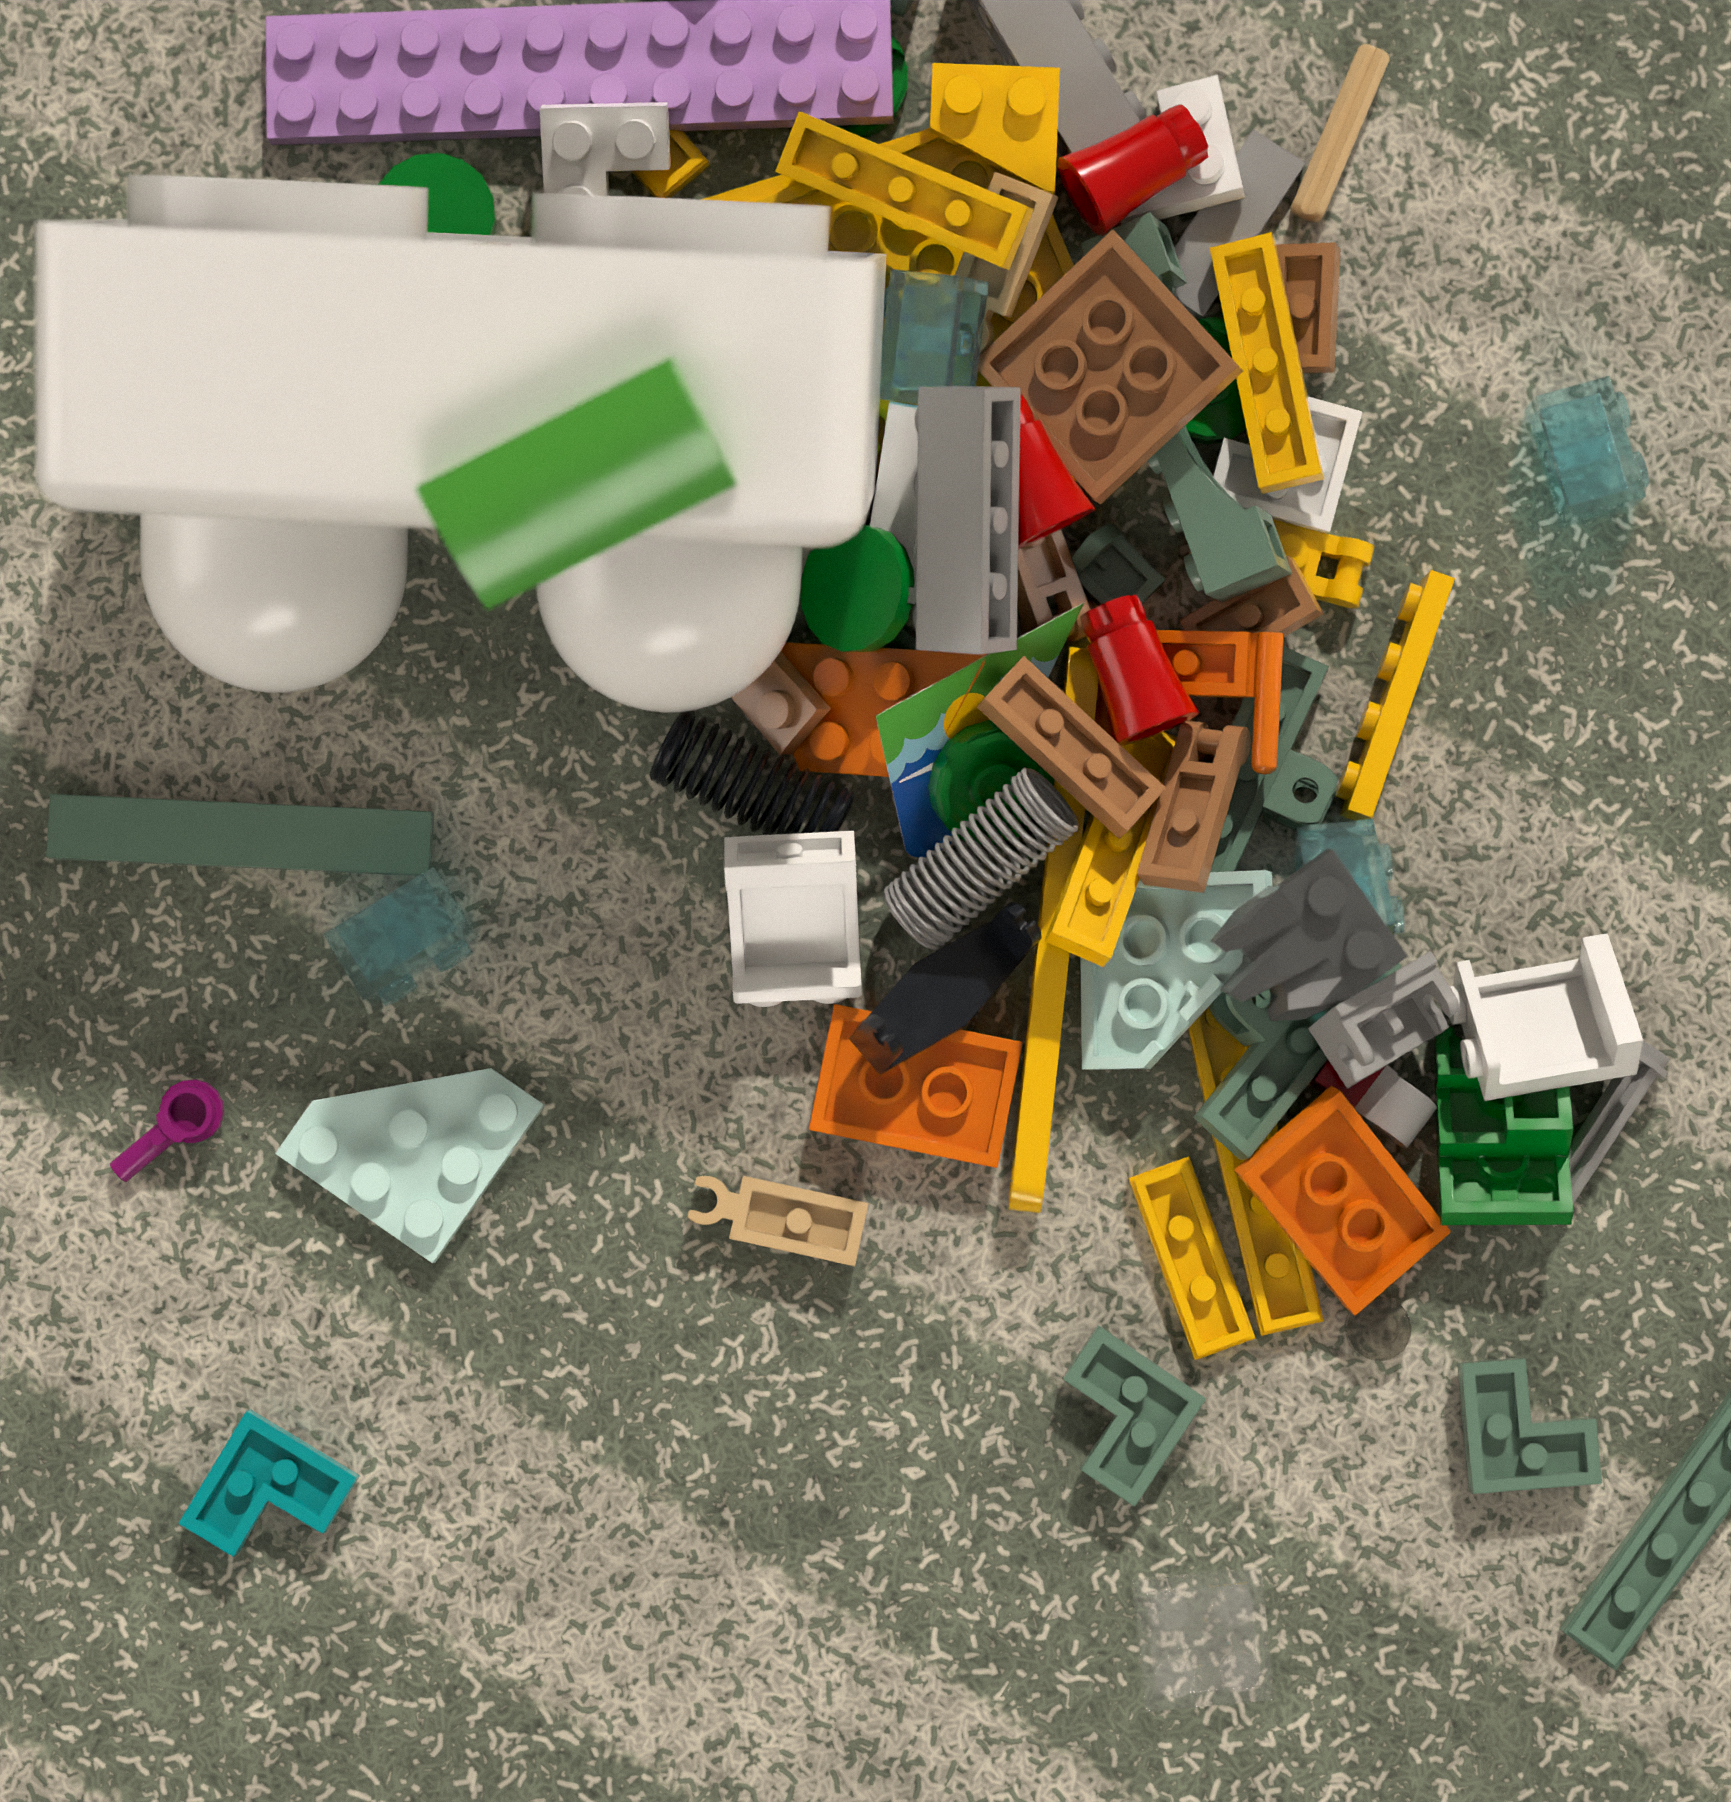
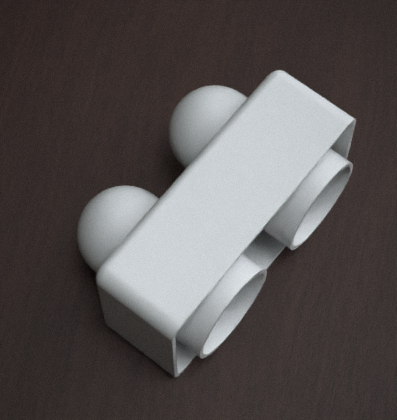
M128 174L127 219L35 221L37 484L49 500L71 510L140 514L141 576L147 601L164 635L193 665L218 680L251 691L284 693L305 690L334 680L357 666L378 646L393 623L402 602L406 585L408 527L437 529L415 487L673 356L737 485L536 586L540 613L554 647L575 674L593 689L619 703L647 711L684 712L701 709L717 704L746 688L772 664L780 653L791 632L799 605L802 546L826 547L842 543L855 535L865 520L876 490L886 254L828 251L830 206L532 193L531 237L427 232L428 188ZM480 242H497V243H480Z

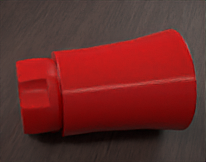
M1178 104L1165 110L1157 117L1150 115L1128 129L1095 145L1059 157L1057 164L1063 185L1078 213L1093 232L1097 235L1101 234L1103 237L1129 213L1160 191L1184 178L1187 170L1205 161L1208 158L1207 150L1209 146L1200 125L1192 117L1189 110L1182 104Z
M1020 395L1018 549L1071 525L1095 510V507L1075 482L1057 453L1041 420L1035 421L1031 408L1023 395Z
M1126 595L1116 598L1081 615V625L1090 643L1087 646V650L1098 675L1109 712L1113 737L1117 743L1125 746L1150 738L1179 726L1200 713L1181 684L1162 646L1152 620H1147L1144 608L1137 595Z

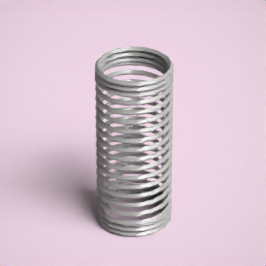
M1023 768L1021 772L1017 773V776L1012 777L1011 785L1004 784L1002 792H995L994 800L987 799L985 807L978 806L977 814H969L968 822L961 821L960 829L953 828L951 836L945 835L943 843H936L935 851L928 850L926 858L919 857L918 865L911 864L909 872H902L901 878H895L894 882H890L889 886H886L884 889L886 904L899 924L912 938L928 949L939 950L940 946H944L945 942H949V939H952L954 932L961 931L962 925H969L971 918H977L979 911H985L988 903H994L996 896H1002L1004 889H1011L1013 882H1019L1021 874H1028L1030 867L1037 866L1038 860H1045L1047 852H1054L1055 845H1062L1064 840L1067 841L1068 837L1073 835V832H1077V818L1063 796L1046 778L1034 769ZM1009 791L1017 796L1029 815L1044 829L1045 833L1034 825L1024 810L1013 800ZM1001 799L1010 805L1021 821L1032 831L1036 840L1026 833L1017 819L1004 807ZM991 805L1001 812L1013 829L1024 839L1028 848L1019 842L1005 822L996 815ZM983 812L991 817L1004 836L1017 848L1020 856L1011 850L998 831L985 819ZM974 819L983 825L995 843L1009 856L1012 864L1001 855L992 841L977 827ZM966 827L974 832L987 851L999 861L1004 871L994 864L981 845L969 835ZM957 834L966 840L974 853L992 870L995 878L986 872L974 854L960 842ZM949 841L956 845L966 861L984 878L987 886L979 881L969 865L950 847ZM1044 841L1050 843V847H1046ZM940 848L948 853L959 870L976 886L979 894L970 887L958 869L942 855ZM1036 848L1041 850V855L1037 854ZM932 855L940 861L946 872L933 861ZM1028 856L1033 858L1032 862H1029ZM923 862L930 866L939 881L925 869ZM1020 864L1024 865V869H1020ZM915 870L922 874L927 884L916 875ZM1011 871L1016 873L1015 877L1012 876ZM906 877L910 878L914 883L907 880ZM1003 878L1008 881L1007 884L1003 883ZM952 879H953L965 892L968 893V896H969V898H970L971 901H969L967 898H965V897L962 895V893L960 892V890L958 889V887L956 886V884L952 881ZM994 885L999 887L998 891H995ZM947 890L960 901L963 909L955 904ZM986 893L991 895L990 898H987ZM938 897L952 909L955 916L946 910ZM977 900L982 902L981 906L978 905ZM969 907L974 909L973 913H970ZM914 909L921 914L922 918L914 911Z

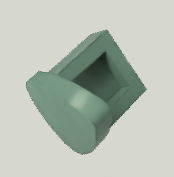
M1112 523L1104 525L1090 534L1072 557L1084 593L1098 606L1126 595H1137L1143 604L1164 584L1165 579L1122 537L1124 533Z

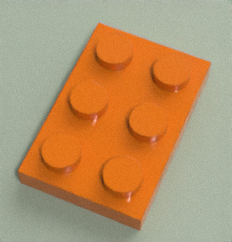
M834 1004L809 1130L998 1168L1023 1042L959 1030L879 1075L849 1039L859 1024L872 1011Z
M1333 1086L1325 1090L1258 1148L1249 1159H1246L1234 1169L1333 1294L1354 1316L1451 1233L1447 1225L1440 1224L1439 1215L1341 1091Z

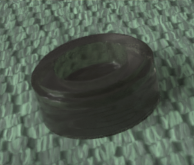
M1377 1296L1356 1316L1348 1312L1345 1320V1335L1351 1348L1362 1357L1374 1361H1385L1398 1356L1408 1345L1411 1337V1321L1406 1310L1397 1301Z

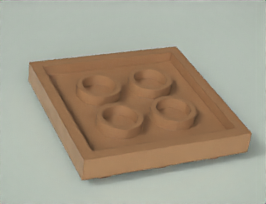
M1113 229L972 363L993 387H1021L1020 395H1023L1028 402L1035 421L1041 420L1054 448L1070 474L1094 501L1100 505L1243 372L1238 364Z

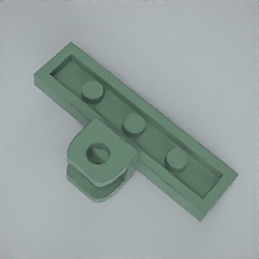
M1283 646L1277 768L1270 774H1258L1251 767L1255 697L1243 699L1232 725L1243 726L1249 729L1251 735L1250 752L1247 761L1240 767L1210 872L1236 871L1261 815L1299 832L1312 833L1320 829L1336 793L1337 777L1324 764L1292 750L1328 673V665ZM1306 788L1312 790L1316 798L1312 802L1301 803L1295 799L1293 794L1299 789Z
M1398 963L1367 987L1399 970L1402 965ZM1269 989L1252 997V1000L1250 998L1244 1002H1238L1222 992L1209 1005L1212 1015L1226 1031L1244 1047L1251 1046L1193 1118L1240 1160L1249 1159L1328 1060L1308 1028L1336 1005L1306 1019L1270 1021L1267 1010L1273 996Z

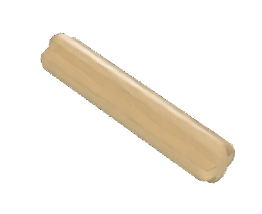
M1362 44L1358 47L1291 205V211L1298 217L1311 222L1322 220L1388 65L1389 55L1384 50L1369 44Z

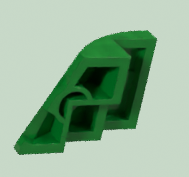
M1449 1026L1441 1034L1434 1037L1440 1224L1571 1225L1574 1211L1569 1165V1151L1573 1134L1570 1086L1484 1101L1478 1078H1468L1464 1070L1461 1056V1040L1464 1039L1457 1037L1454 1028Z

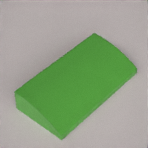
M672 356L415 487L464 576L486 610L737 485V482Z

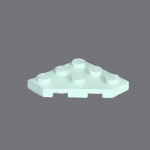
M1266 870L1210 872L1204 893L1144 885L1139 879L1111 959L1104 967H1101L1080 957L1083 1070L1151 1069L1222 993L1220 989L1241 965L1243 953L1239 949L1223 952L1210 941L1236 909L1268 886H1272V872Z
M492 1068L313 1100L275 1154L425 1259L435 1263L545 1104Z

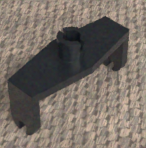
M1015 902L1008 903L988 923L916 962L869 1016L859 1024L849 1039L879 1075L964 1028L1041 940V931L1034 920L1028 924L1023 919L1022 915L1026 910L1021 905Z

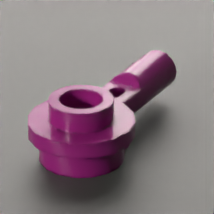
M197 1079L183 1080L171 1086L162 1097L159 1113L156 1114L157 1124L110 1162V1167L122 1181L127 1182L174 1142L197 1143L213 1136L220 1128L224 1117L223 1100L218 1091L209 1083Z

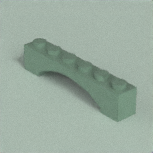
M1146 213L1113 228L1174 296L1176 288L1187 284L1168 228L1152 213ZM1100 234L1082 242L1081 246L1084 254L1086 255L1107 234L1103 237ZM1186 425L1148 460L1155 474L1163 473L1170 495L1163 497V505L1173 529L1177 533L1184 532L1191 554L1184 556V564L1188 576L1198 592L1204 590L1206 595L1220 602H1225L1292 574L1272 516L1256 505L1244 509L1225 491L1202 460L1191 440Z

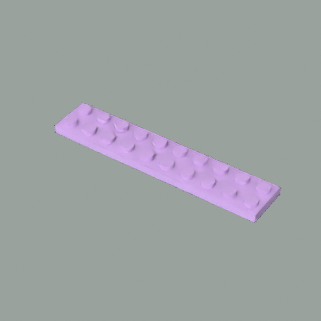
M688 0L266 16L267 139L271 145L541 136L539 108L542 105L668 102L669 130L678 131L793 127L799 111L834 126L894 124L890 0Z

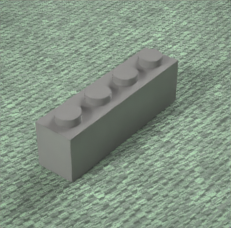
M967 0L1006 66L1060 68L1057 153L1060 157L1095 145L1128 129L1147 117L1137 96L1132 91L1124 94L1112 73L1116 72V65L1106 44L1100 38L1092 41L1081 23V20L1085 18V14L1079 0Z
M918 387V406L915 411V428L918 433V468L914 479V492L917 498V537L913 547L914 560L917 564L916 602L913 608L916 650L980 655L1017 650L1021 387Z

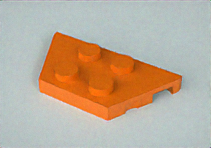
M785 642L781 652L831 708L794 752L793 755L799 770L803 771L808 768L809 772L889 777L876 715L988 654L980 655L880 648L872 652H841L824 644ZM985 659L983 660V662H982V664H981V666H980V668H979L977 674L975 675V677H974V679H973V681H972V683H971V685H970V687H969V689H968V691H967L965 697L963 698V700H962V702H961V704H960V706H959V708H958L956 714L958 713V711H959L961 705L963 704V702H964L965 698L967 697V695H968L970 689L972 688L974 682L976 681V679H977L979 673L981 672L983 666L985 665Z

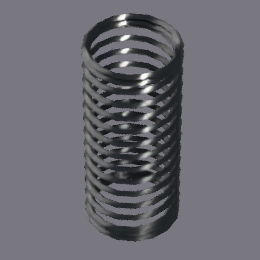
M694 710L680 712L668 731L654 760L649 775L651 781L656 780L657 784L661 783L665 787L674 780L673 790L675 793L681 792L687 786V799H693L699 793L698 801L701 806L706 805L712 799L711 808L714 813L721 810L725 805L724 815L726 819L732 818L739 810L737 816L739 826L744 825L752 816L750 822L752 832L757 831L765 822L763 835H773L777 828V834L799 833L806 813L822 781V776H816L799 810L784 832L795 802L810 772L808 768L803 770L785 806L771 826L780 800L797 767L796 762L791 763L775 795L758 820L766 796L784 761L783 755L778 756L762 789L745 814L755 785L771 755L770 749H767L762 755L748 785L732 808L744 774L758 749L756 742L750 747L734 781L718 803L730 770L745 743V737L742 736L738 739L724 770L705 797L716 766L733 733L731 729L727 730L707 771L693 789L701 764L712 746L720 726L719 723L713 725L697 760L680 783L688 758L707 723L706 716L700 719L683 756L668 776L687 741L696 718ZM834 781L830 782L801 833L815 832L824 808L835 787ZM848 788L842 789L819 832L839 831L854 800L855 795L853 791L849 792Z

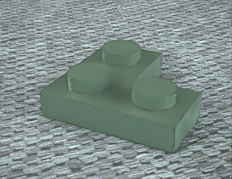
M1097 1325L1062 1379L1115 1415L1079 1469L1135 1507L1206 1398Z
M1525 1358L1457 1363L1468 1489L1470 1493L1481 1494L1602 1484L1596 1418L1584 1417L1532 1422Z

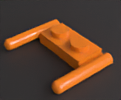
M1156 630L1162 646L1189 696L1255 697L1251 767L1256 773L1262 775L1274 772L1277 768L1284 634L1277 632ZM1099 682L1095 722L1114 739L1108 708Z

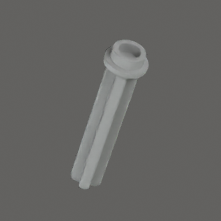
M1644 1041L1637 1074L1611 1080L1571 1142L1569 1165L1573 1204L1655 1078L1658 1077L1665 1080L1668 1075L1664 1068L1670 1059Z

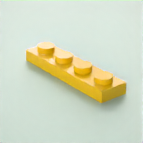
M800 111L797 114L775 170L777 173L1008 270L1034 210Z
M1269 232L1210 247L1232 359L1243 370L1236 377L1259 490L1262 494L1324 480L1273 234Z
M1430 570L1423 577L1420 585L1409 583L1397 613V619L1406 621L1399 645L1392 642L1387 644L1376 678L1386 681L1378 704L1368 701L1356 731V737L1365 740L1358 763L1347 761L1337 785L1335 796L1345 800L1340 816L1362 824L1373 817L1455 580L1454 577Z
M1163 732L1122 747L1163 784L1177 737ZM1159 797L1120 839L1094 815H1090L1045 937V942L1101 967H1104L1111 959L1140 879L1137 875V870Z

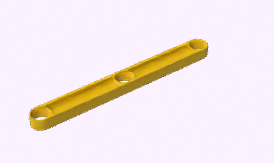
M1069 647L1065 678L1067 680H1064L1063 692L1095 721L1099 684L1098 675L1087 649ZM1056 780L1054 787L1074 812L1078 821V831L1073 832V835L1069 836L1067 841L1064 840L1062 845H1055L1054 852H1047L1045 858L1038 921L1041 940L1036 944L1011 1171V1180L1013 1182H1010L1008 1210L1041 1213L1070 955V952L1049 944L1044 940L1082 839L1085 807Z

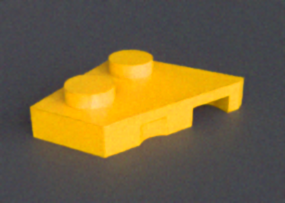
M932 63L930 132L956 147L962 146L975 153L978 159L998 170L1002 168L1033 185L1035 188L1054 195L1060 68Z

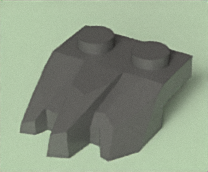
M1328 848L1277 886H1268L1236 909L1210 941L1223 952L1239 949L1243 953L1241 965L1220 991L1238 1002H1244L1269 989L1273 995L1267 1010L1270 1021L1306 1019L1359 993L1408 957L1333 849Z

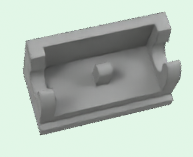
M1431 951L1336 1005L1308 1028L1347 1089L1449 1028L1442 1011L1450 1017L1460 1010L1458 1000L1435 964L1438 961ZM1433 997L1439 1002L1442 1011L1434 1003Z

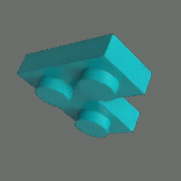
M250 1409L243 1415L178 1524L233 1557L240 1552L269 1502L324 1534L329 1529L360 1475Z

